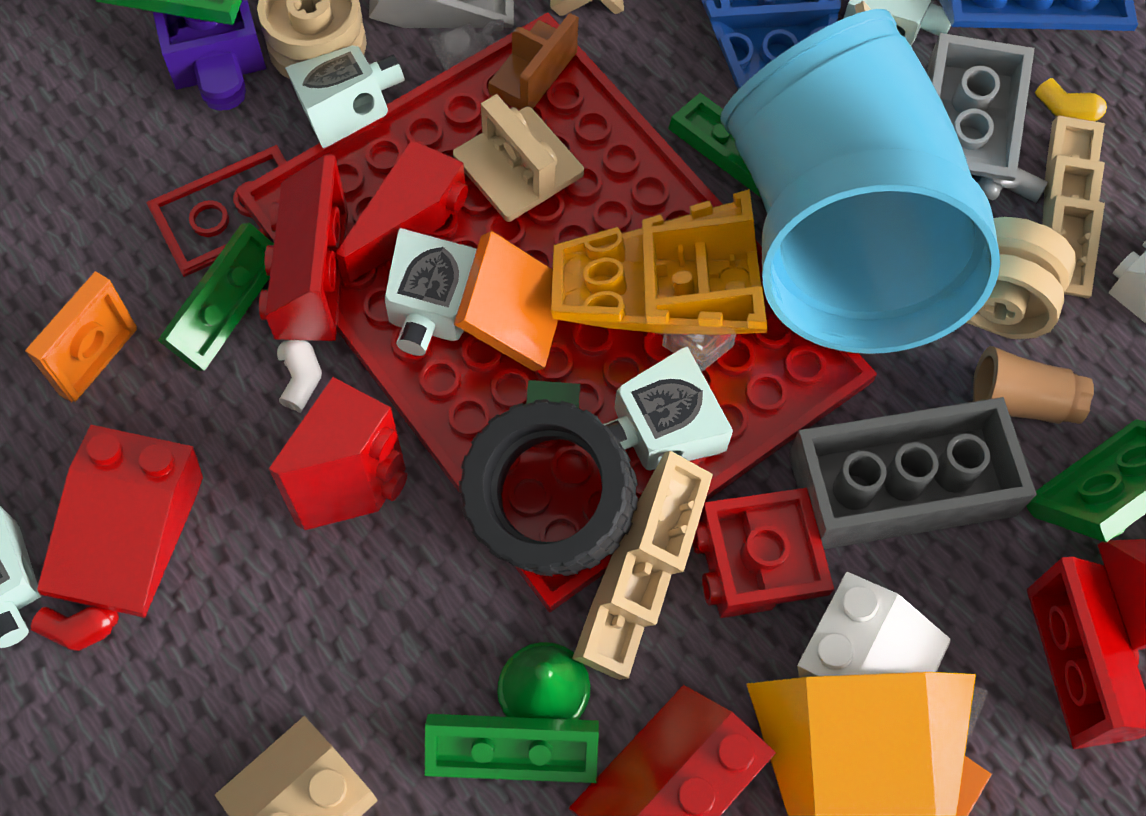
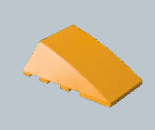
M750 189L734 193V202L712 208L710 201L689 206L690 214L664 222L662 216L657 215L643 219L642 228L622 234L620 229L615 227L554 245L551 305L553 319L604 328L664 334L724 335L767 333Z
M912 672L816 676L746 683L763 740L776 752L770 761L788 816H956L976 674Z

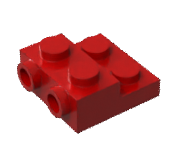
M807 488L704 502L692 545L696 554L705 553L709 572L702 575L703 593L709 606L717 605L720 618L773 610L776 604L824 597L832 593L834 586Z

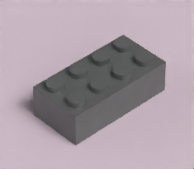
M1004 397L799 430L788 454L797 489H808L823 549L1016 517L1037 495Z

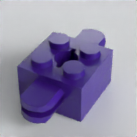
M242 0L233 25L153 12L162 55L175 89L198 85L203 101L211 109L219 111L230 110L241 104L245 99L246 93L243 75L266 70L248 0Z

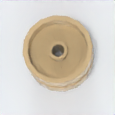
M359 0L258 1V16L271 63L287 78L289 76L285 67L352 45L358 46L363 55L365 53L367 41Z
M993 218L1000 254L999 275L988 300L966 323L1010 339L1037 338L1049 333L1058 322L1064 304V292L1070 285L1076 265L1075 251L1063 236L1048 226L1022 218Z

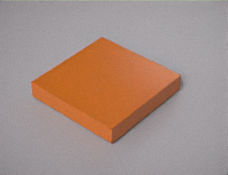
M493 231L482 235L454 325L533 371L545 368L558 322L557 319H553L551 312L553 270Z
M95 271L28 346L25 352L54 390L72 403L79 399L135 333L137 326L110 279Z

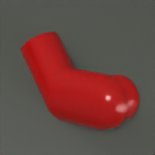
M46 606L41 608L31 622V630L69 650L80 651L111 634L112 628L119 620V615L116 611L91 606L67 617Z

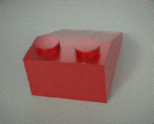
M90 425L67 473L37 588L39 594L145 618L203 479L194 447Z

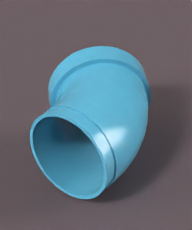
M873 9L849 16L819 30L792 46L752 76L728 101L720 117L725 130L735 140V147L752 175L767 212L762 233V277L765 296L770 307L788 328L801 337L827 348L852 353L875 354L912 349L938 340L955 331L983 307L996 285L1000 268L999 247L990 203L984 191L971 176L956 131L928 74L907 39L900 35L896 28V21L891 13L885 9Z

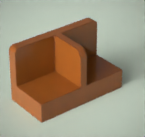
M569 13L557 29L540 20L537 21L530 31L522 27H516L512 32V54L489 81V94L491 96L497 94L503 102L518 110L525 107L533 109L577 53L579 17Z

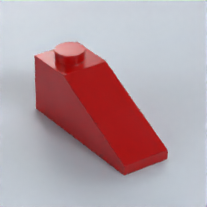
M411 140L335 253L342 279L352 282L392 258L400 228L430 235L443 227L452 211L459 212L466 201L469 191L468 185L465 184L464 163Z

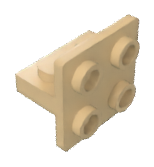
M497 94L481 103L482 133L453 150V158L464 163L465 174L507 222L524 214L584 175L582 164L531 107H525L520 111L514 107L509 108Z

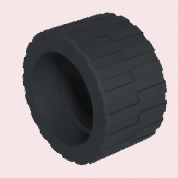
M548 399L514 405L510 407V410L501 415L497 414L489 420V424L480 433L476 434L471 442L472 446L468 454L464 456L461 466L463 469L461 481H459V494L462 497L463 507H461L465 520L470 523L473 529L472 533L479 543L486 545L490 549L489 552L498 559L508 562L515 567L552 577L553 574H562L564 576L578 574V571L586 568L591 569L599 565L600 561L606 556L612 555L620 546L619 543L625 534L628 535L633 524L631 521L634 511H637L638 497L636 496V486L638 484L636 474L629 463L631 460L611 430L604 426L598 417L588 410L583 411L572 403L564 401L560 403L550 402ZM550 440L570 441L586 450L594 459L599 469L602 494L598 507L589 522L576 534L567 539L555 542H542L527 538L511 525L504 512L502 493L507 473L515 460L532 446Z

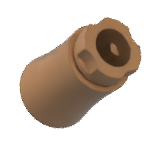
M994 346L986 348L981 355L974 373L973 402L1004 397L1010 417L1035 419L1056 424L1062 422L1081 424L1090 412L1091 400L1094 395V384L1091 378L1079 376L1073 373L1071 369L1019 357Z

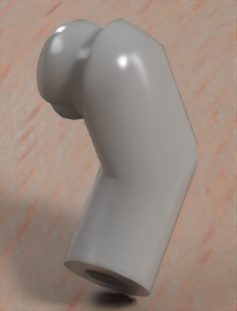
M1018 167L1014 182L981 176L978 182L986 197L990 200L998 198L1002 188H1006L1037 203L1048 183Z

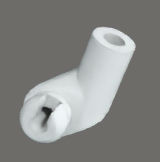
M285 340L279 345L277 356L278 360H285L284 365L287 366L292 378L281 395L279 402L283 406L301 413L321 379L322 371L310 343L305 340Z

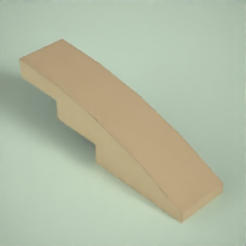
M1057 116L1052 121L1045 174V181L1048 183L1044 189L1043 225L1050 227L1063 236L1075 251V269L1070 285L1064 294L1090 298L1092 296L1105 203L1099 202L1105 162H1100L1099 159L1105 123Z
M672 451L663 454L638 500L637 511H634L631 521L633 524L628 535L625 534L619 543L620 546L612 554L592 602L572 659L619 680L629 679L644 627L657 624L671 575L684 572L713 476L712 473Z

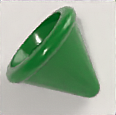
M553 642L534 643L518 650L508 659L498 679L497 694L504 715L506 717L579 720L590 698L591 684L585 665L572 659L573 651Z

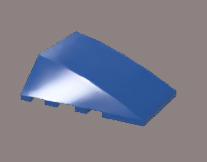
M701 0L737 90L759 70L786 50L819 30L837 22L838 13L841 8V0Z

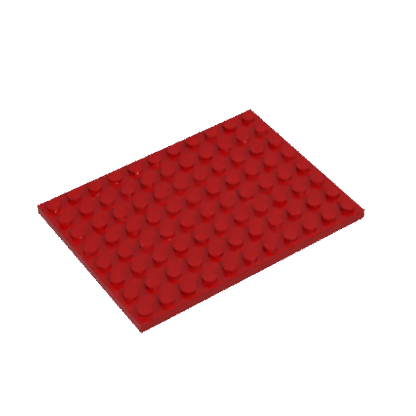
M547 12L522 28L530 31L538 20L556 29L559 27V24ZM512 33L388 103V112L384 117L328 147L322 148L319 143L236 190L240 202L265 233L266 237L274 243L275 232H272L270 210L272 202H279L281 182L323 155H335L348 207L347 236L411 140L453 158L454 149L482 133L481 103L492 97L489 94L488 83L512 54ZM578 46L577 53L533 110L584 167L583 177L514 220L507 222L465 174V184L468 185L469 191L463 207L457 213L452 211L443 227L428 236L477 249L480 237L493 231L553 270L554 245L615 227H618L622 234L642 228L643 219L661 215L664 222L690 214L689 206L710 201L712 208L723 204ZM757 241L756 249L763 290L767 333L724 335L664 334L604 328L558 320L546 366L537 371L527 368L466 331H463L460 338L455 341L432 336L426 353L422 356L412 355L401 350L396 342L402 327L395 326L389 322L385 304V295L393 257L352 282L344 279L341 280L337 331L458 492L459 481H461L463 471L461 468L462 462L472 446V440L478 432L480 433L489 424L488 421L497 414H503L514 405L526 404L528 380L580 384L579 409L583 411L588 410L597 416L602 424H606L618 419L615 411L616 392L621 385L678 350L688 346L733 429L727 451L690 461L713 474L705 499L706 502L796 438L799 430L810 428L869 386L877 376L874 369L859 353L839 351L815 344L793 332L776 316L765 296L762 277V247ZM550 440L534 445L515 460L507 473L502 493L505 515L518 532L532 540L555 542L567 539L576 534L589 522L598 507L602 494L600 472L591 455L575 443L566 440ZM631 447L625 451L631 460L629 462L631 468L636 474L638 484L636 486V496L639 500L655 469H645L634 447ZM609 554L600 561L599 565L591 569L586 568L578 571V574L569 576L562 574H553V577L545 576L518 567L515 568L550 613L604 575L612 555Z

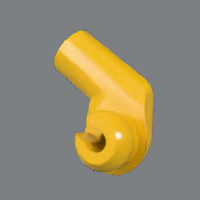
M1053 78L1043 82L1035 91V95L1056 117L1065 116L1096 121L1103 117L1106 112V102L1095 93H1066Z

